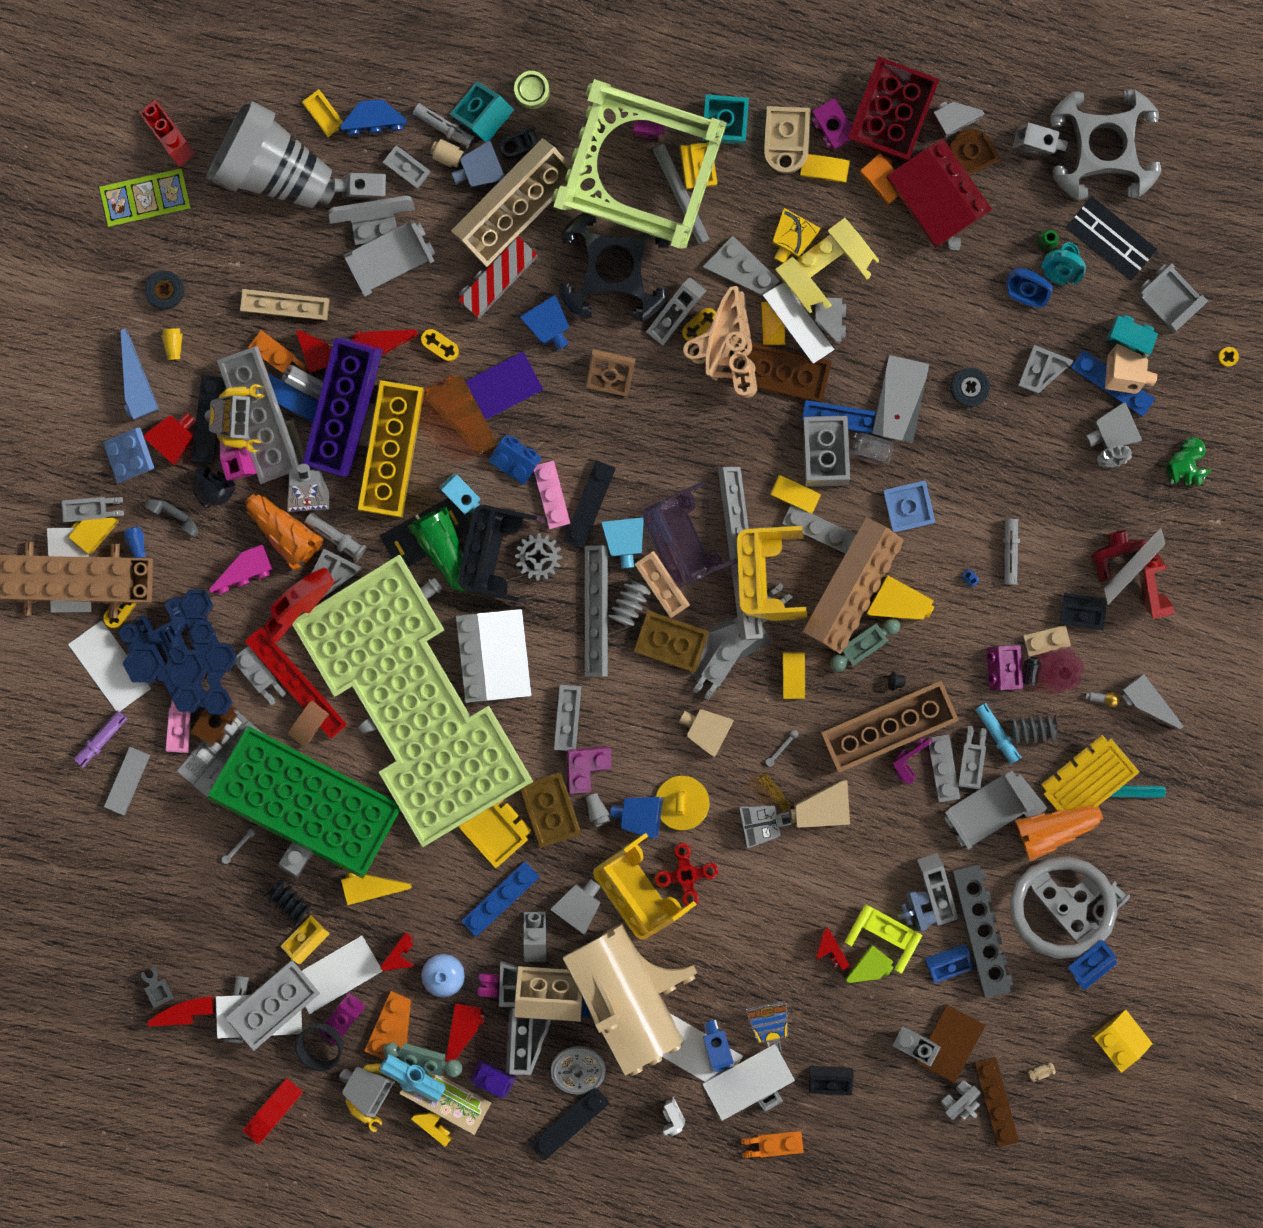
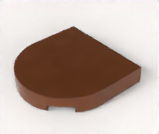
M963 130L951 142V151L969 176L1001 161L990 138L979 130Z

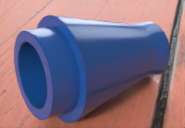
M140 526L123 530L124 536L122 537L133 558L145 557L144 534Z

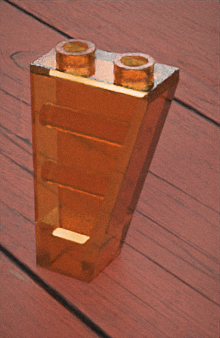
M454 374L445 379V384L439 387L435 384L426 389L427 393L423 395L426 401L479 456L498 446L462 375L457 376V374Z

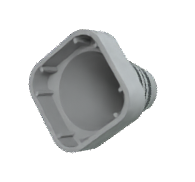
M252 100L245 101L224 137L210 165L206 179L229 191H236L239 188L313 208L317 202L327 206L335 194L332 191V179H330L332 169L274 121V112Z

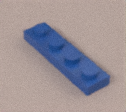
M1085 350L1081 352L1071 367L1073 371L1120 403L1126 402L1127 407L1141 417L1145 415L1155 400L1154 397L1142 389L1136 394L1105 389L1107 365Z
M805 400L802 422H804V417L847 416L848 430L873 434L877 412Z
M525 861L471 911L462 922L477 937L540 876Z

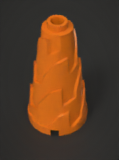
M253 494L246 500L247 513L257 523L261 531L269 539V542L293 571L302 567L299 564L300 561L307 563L322 546L321 542L324 540L320 535H316L300 521L278 508L264 495L261 496L259 494L256 496Z
M1092 805L1070 810L1063 809L1048 814L1041 813L1017 819L1015 823L1027 857L1031 862L1055 851L1057 847L1075 840V837L1091 831L1100 824L1103 816L1100 808H1095Z

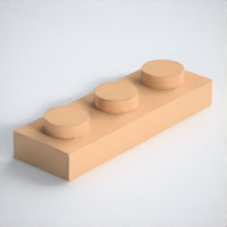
M654 551L635 563V566L670 618L690 606Z

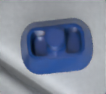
M970 569L962 574V579L969 587H974L979 582L977 575Z

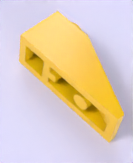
M352 873L345 874L346 878L341 880L347 905L412 888L411 883L366 874L364 879Z

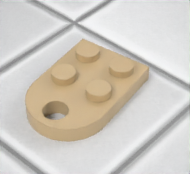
M767 106L764 153L767 162L774 170L781 173H792L799 170L805 164L809 150L810 108ZM784 156H789L792 159L791 165L786 168L780 166V159Z

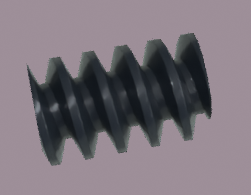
M283 879L278 881L263 897L271 895L268 902L277 901L274 908L283 907L281 915L289 913L287 921L295 919L293 925L295 927L309 913L311 904L308 903L303 906L305 898L302 897L297 900V891L290 894L292 886L289 885L284 888L286 880Z

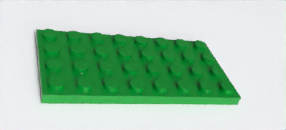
M247 726L207 796L208 800L364 879L400 812V808L394 800Z

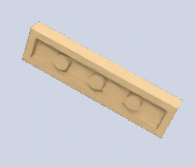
M242 289L240 311L327 321L330 299Z

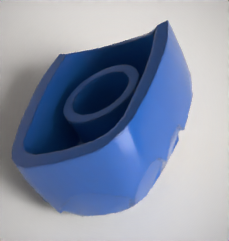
M1025 268L1011 270L1006 280L1008 296L1018 302L1036 308L1046 306L1053 290V286L1045 278Z

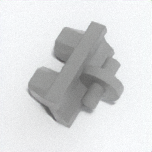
M962 1081L956 1087L962 1095L957 1102L950 1095L941 1101L946 1110L945 1113L952 1120L960 1113H962L960 1116L964 1120L970 1114L974 1118L978 1116L974 1111L980 1104L977 1101L972 1102L981 1093L975 1086L972 1087L967 1082Z

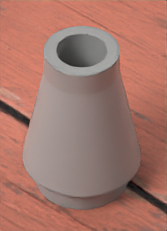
M598 794L587 796L585 799L590 823H593L594 827H599L610 822V814Z

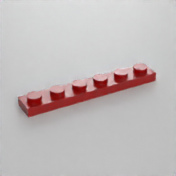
M262 627L245 640L246 644L304 709L313 701L329 714L320 727L330 739L348 725L282 649L269 639Z

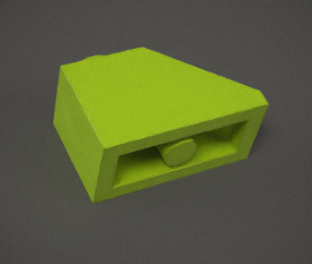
M871 944L846 976L845 980L853 983L881 979L882 976L887 977L894 968L892 966L893 961Z

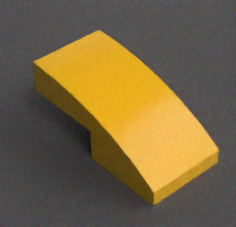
M808 154L805 164L801 167L800 175L846 183L850 161Z
M778 475L770 495L811 514L821 496L820 493L781 475Z
M783 652V699H805V652Z

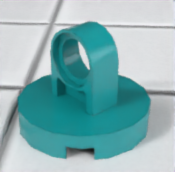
M1070 242L1065 243L1060 249L1046 254L1042 263V269L1045 270L1044 275L1046 278L1059 285H1065L1066 282H1073L1072 285H1076L1082 281L1086 265L1082 258L1079 257L1080 252L1077 246Z

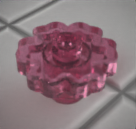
M1061 647L1058 652L1050 650L1043 656L1042 661L1045 665L1039 668L1042 681L1048 683L1051 690L1064 692L1066 687L1073 690L1081 683L1080 674L1085 671L1083 661L1080 657H1075V652L1072 649ZM1065 667V670L1060 673L1059 670Z

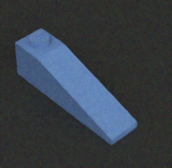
M122 329L124 394L127 403L124 405L128 417L132 416L134 420H139L160 410L130 335L126 329Z

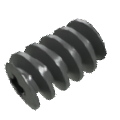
M1038 715L1035 722L1032 716H1028L1027 722H1025L1023 716H1020L1018 723L1012 717V736L1017 744H1020L1021 738H1024L1025 743L1028 744L1030 737L1033 738L1034 743H1037L1039 737L1042 738L1043 743H1046L1048 736H1050L1052 743L1055 742L1057 736L1056 715H1054L1053 721L1049 715L1045 716L1044 721Z

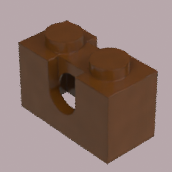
M231 706L226 715H217L222 720L218 728H213L210 724L211 718L216 715H210L205 708L190 733L212 746H215L217 743L221 744L227 734L224 732L227 724L232 725L238 716L235 713L237 708Z

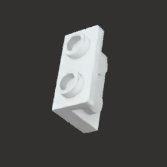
M674 1097L666 1100L663 1110L664 1116L669 1123L664 1126L663 1133L664 1135L670 1134V1136L680 1133L685 1124V1118Z

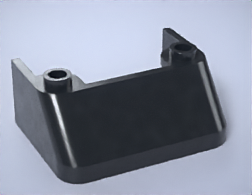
M488 505L477 506L472 514L458 576L460 587L470 592L526 604L527 600L507 595L508 583L505 578L494 575L503 533H518L522 528L524 519L544 524L545 519Z

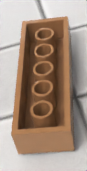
M866 517L803 632L820 644L841 654L843 649L848 646L849 638L859 626L864 611L869 608L874 593L880 588L881 581L885 573L890 570L891 563L895 555L901 550L904 540L886 526Z
M941 680L822 731L820 734L837 773H840L959 721Z

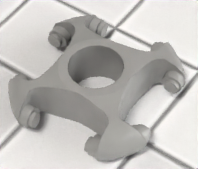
M1128 89L1123 92L1124 102L1127 101V105L1133 104V109L1124 113L1108 116L1083 113L1077 109V107L1081 106V103H1084V93L1080 91L1070 93L1052 112L1050 116L1052 127L1063 126L1062 124L1066 123L1065 118L1070 119L1074 127L1078 146L1075 172L1068 174V169H1064V166H1054L1052 171L1053 179L1076 200L1088 198V188H1085L1084 184L1079 185V179L1082 177L1100 173L1131 176L1136 182H1132L1128 186V197L1139 198L1153 186L1160 176V162L1149 163V166H1146V171L1141 168L1138 162L1134 142L1137 117L1144 115V120H1147V123H1157L1159 111L1146 96L1137 90ZM1099 128H1110L1117 132L1123 143L1122 155L1112 161L1100 160L1094 156L1088 143L1092 131Z

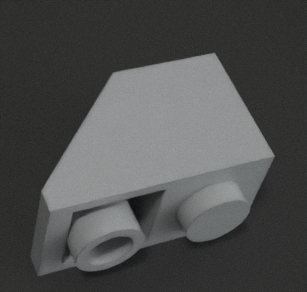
M827 298L832 306L825 309L823 302L815 304V322L836 344H840L841 338H845L846 325H842V317H846V304H842V298Z
M524 912L525 962H546V912Z
M903 1026L893 1044V1047L928 1066L932 1065L941 1048L931 1040Z

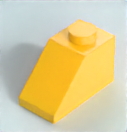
M116 518L82 520L80 523L77 521L72 526L75 530L70 534L69 538L88 554L92 555L119 521Z

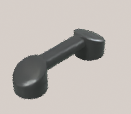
M150 499L144 504L146 508L158 515L161 510H164L182 521L184 524L181 529L196 538L199 533L198 527L189 515L166 501Z

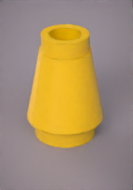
M180 328L163 329L161 337L167 360L180 359L183 333H180Z

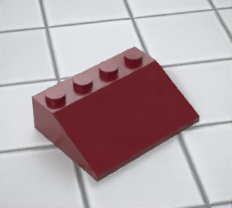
M878 56L848 139L884 156L887 155L889 158L906 163L911 157L940 79Z
M943 138L886 176L935 248L973 225L992 210Z

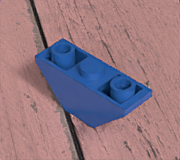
M382 99L360 101L341 124V130L343 133H347L348 136L359 135L360 131L367 130L368 133H380L381 129L390 128V131H401L403 127L407 126L406 118Z

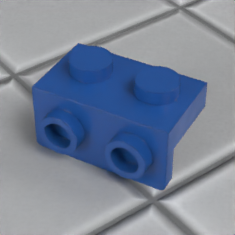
M506 434L499 442L488 462L525 485L536 466L542 460V457L535 450L521 444L517 438Z

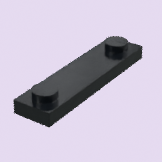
M201 376L192 462L214 464L217 435L210 432L209 423L205 420V413L210 410L211 401L218 399L222 393L223 377Z
M597 460L595 461L563 541L584 549L616 470L615 467Z
M595 1087L537 1137L530 1146L545 1161L607 1107L610 1102Z

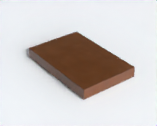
M946 1004L928 1038L941 1047L931 1066L919 1060L916 1063L955 1083L986 1025Z

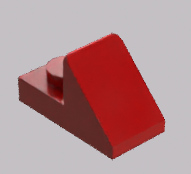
M828 927L824 928L815 959L817 960L832 952L833 955L830 956V959L836 968L840 966L844 970L850 967Z
M406 932L380 967L382 971L413 967L415 965L401 955L402 952L407 954L414 944L411 942L413 938L411 934Z

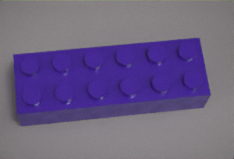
M344 337L334 339L303 464L340 476L351 475L383 349Z

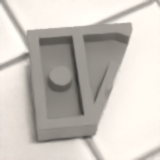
M1034 345L1018 386L1038 394L1070 366L1073 360Z
M323 549L312 573L325 567L331 574L335 583L323 596L326 597L358 573L362 567Z

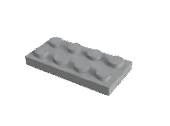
M291 960L225 1016V1019L251 1050L254 1051L320 993L294 961Z

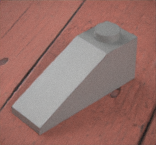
M692 278L687 279L646 332L661 345H664L706 293V290Z
M1141 674L1121 689L1123 693L1121 697L1128 706L1132 705L1134 708L1176 729L1184 727L1144 674Z
M938 853L917 859L937 925L957 920L958 915L949 883Z

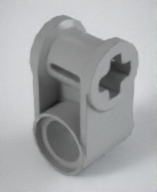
M1113 881L1110 885L1117 896L1118 910L1128 901L1130 895L1125 894L1116 886L1117 883ZM1102 895L1090 907V915L1097 921L1102 920V917L1100 918L1096 914L1097 907L1103 905Z

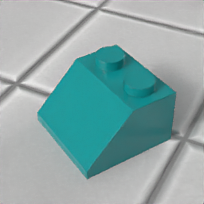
M476 81L450 115L486 143L495 135L496 131L509 118L514 109L500 95Z
M1123 314L1122 317L1118 315L1105 341L1114 346L1119 344L1146 358L1150 356L1158 333L1154 332V328L1142 323L1141 326L1134 323L1135 319Z

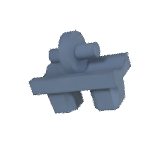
M911 891L905 893L908 904H901L903 913L898 914V918H905L907 925L913 924L914 920L917 931L927 930V926L936 922L933 911L922 913L921 905L930 903L928 892Z

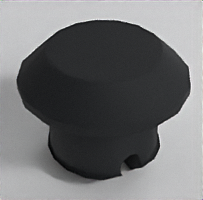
M894 671L888 677V687L892 691L896 688H903L906 684L904 675H897Z

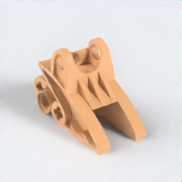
M733 286L728 289L723 297L714 321L707 332L687 341L683 351L685 356L695 364H706V374L715 381L718 378H733L735 391L744 398H750L757 391L755 364L747 357L752 351L747 310L745 309L744 293L742 291L739 292L737 286ZM692 344H697L691 348L688 354V347ZM699 349V353L694 356V352ZM745 362V366L739 369L740 365ZM723 368H730L732 373L722 372ZM742 378H745L746 383L750 385V387H747L746 392L741 389L745 385Z

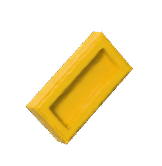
M319 89L302 101V104L327 137L341 128L342 119Z

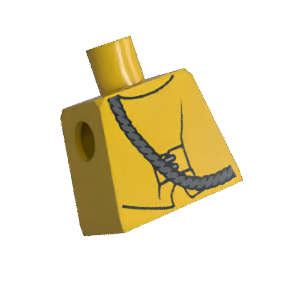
M784 208L772 244L779 248L774 259L783 264L788 260L790 254L799 258L818 235L821 228Z

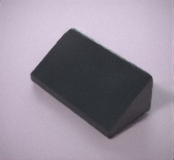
M810 1066L809 1093L852 1095L853 1068Z

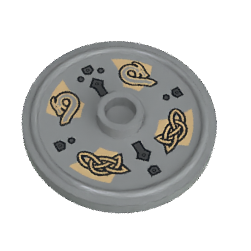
M584 1046L569 1047L561 1051L554 1058L551 1065V1076L558 1088L570 1094H586L595 1087L598 1088L603 1082L606 1073L605 1063L600 1054Z

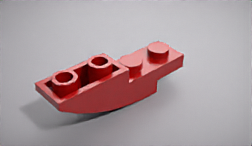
M323 567L294 584L269 608L273 615L264 624L263 628L271 641L277 643L302 612L309 614L332 587L335 581L327 568Z

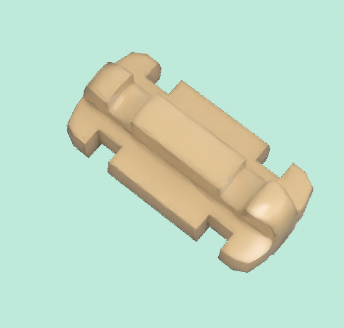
M1048 1063L1049 1065L1047 1066L1042 1065L1034 1068V1071L1029 1070L1028 1074L1031 1081L1035 1082L1036 1079L1040 1080L1050 1076L1051 1073L1055 1074L1054 1065Z

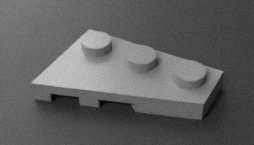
M734 236L703 266L704 269L733 281L761 296L772 290L780 281Z

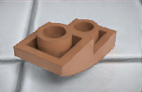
M311 701L298 717L288 735L303 747H306L329 714Z

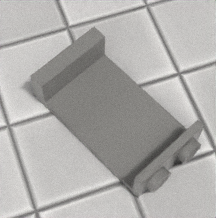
M411 220L344 254L345 260L364 296L371 294V289L427 261H430V263L434 262L432 255L435 252L430 242L425 243L422 236L426 234L420 223L415 224L414 220Z
M1011 769L945 811L947 816L944 819L950 828L955 827L958 832L956 838L961 846L964 847L966 845L970 849L974 844L1025 812L1033 810L1035 804Z

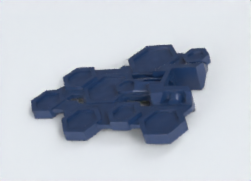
M188 590L184 597L168 599L164 606L172 621L156 630L146 616H137L130 625H123L119 635L123 643H129L130 645L127 648L129 654L122 664L132 683L154 684L158 678L159 681L165 683L178 712L195 713L198 707H203L207 709L210 715L227 714L233 701L227 690L223 689L220 681L226 672L231 671L238 658L231 644L219 642L212 624L207 619L214 604L206 590ZM187 625L190 629L187 635L195 650H188L181 636ZM156 645L162 646L168 658V662L166 664L163 658L161 657ZM206 673L208 674L206 681L210 686L208 691L204 690L201 684Z

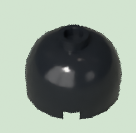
M201 466L197 468L191 483L195 497L205 507L224 505L230 500L236 489L234 487L235 482L233 480H226L225 474L220 471L216 475L210 472L212 468Z

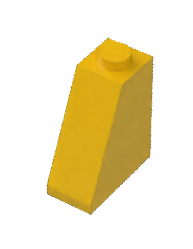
M887 575L866 614L876 617L923 620L924 617L929 618L934 610V606H932L934 600Z

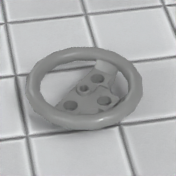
M1070 856L1051 857L1030 866L1016 882L1010 899L1011 920L1020 938L1036 952L1056 959L1081 957L1101 940L1105 941L1112 933L1118 914L1116 894L1107 877L1091 863ZM1071 870L1085 875L1086 878L1074 888L1058 887L1048 872ZM1029 887H1031L1034 895L1052 915L1053 921L1061 926L1076 944L1059 946L1046 942L1030 929L1024 917L1023 906ZM1046 890H1052L1056 896L1053 899H1047L1043 893ZM1082 893L1087 899L1079 903L1074 899V896ZM1102 895L1104 914L1100 926L1096 930L1086 920L1087 907ZM1073 923H1080L1083 925V930L1075 932L1071 929V925Z

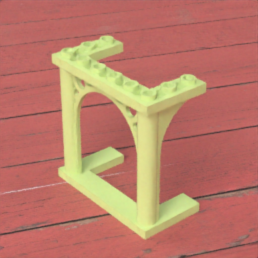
M594 79L593 83H589L586 95L589 96L587 101L593 102V105H589L586 111L585 118L588 119L586 127L582 126L578 139L581 142L579 148H575L572 155L574 164L572 169H568L565 181L568 182L567 186H560L559 189L554 191L552 201L555 202L554 207L561 210L575 209L672 241L670 246L686 248L727 122L715 118H704L613 88L611 84ZM610 108L614 111L616 121L613 124L605 120V109ZM618 108L623 109L622 112H628V115L625 118H621ZM633 120H648L709 140L683 224L621 204L604 189L597 170L598 153L604 139L616 127ZM599 121L605 125L603 133L598 132V129L601 128ZM593 145L597 147L595 152L591 151ZM591 165V173L582 175L588 169L586 166ZM585 179H594L595 186L591 190L584 191L581 189V183ZM597 190L602 193L601 198L597 197V195H595V198L591 197Z

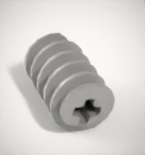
M628 578L632 584H624L628 591H621L619 593L624 599H616V603L620 607H612L615 615H608V617L625 626H634L635 623L631 620V617H639L635 609H643L639 602H646L647 600L643 594L650 595L651 592L647 587Z

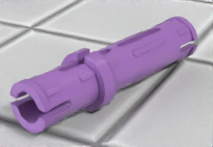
M117 710L91 740L86 741L87 745L73 759L84 768L96 753L99 754L101 752L100 749L128 719Z

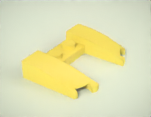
M846 218L828 230L830 235L796 260L792 256L775 269L780 279L809 313L812 312L810 305L823 302L825 309L832 306L811 277L844 253L866 279H869L871 273L867 271L871 261L879 262L877 256Z

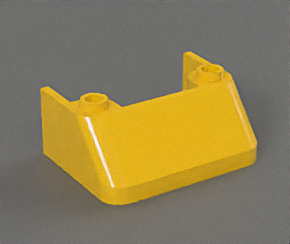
M802 526L744 529L738 534L739 599L741 611L745 615L772 621L807 619L806 607L785 608L783 602L779 599H767L765 558L775 557L780 554L782 540L804 539Z
M646 833L629 843L593 870L595 880L633 934L641 940L647 939L675 922L697 905L693 901L682 908L680 903L672 897L661 898L638 865L643 861V851L637 844L648 837Z

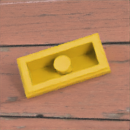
M310 915L280 947L294 962L301 964L329 935V932Z

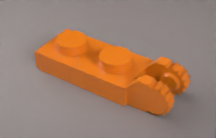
M262 330L248 347L258 346L261 357L283 374L292 362L302 371L306 372L308 370V367L299 361L294 354Z
M801 1130L761 1134L757 1137L741 1139V1144L744 1145L759 1143V1150L742 1152L743 1158L804 1153Z

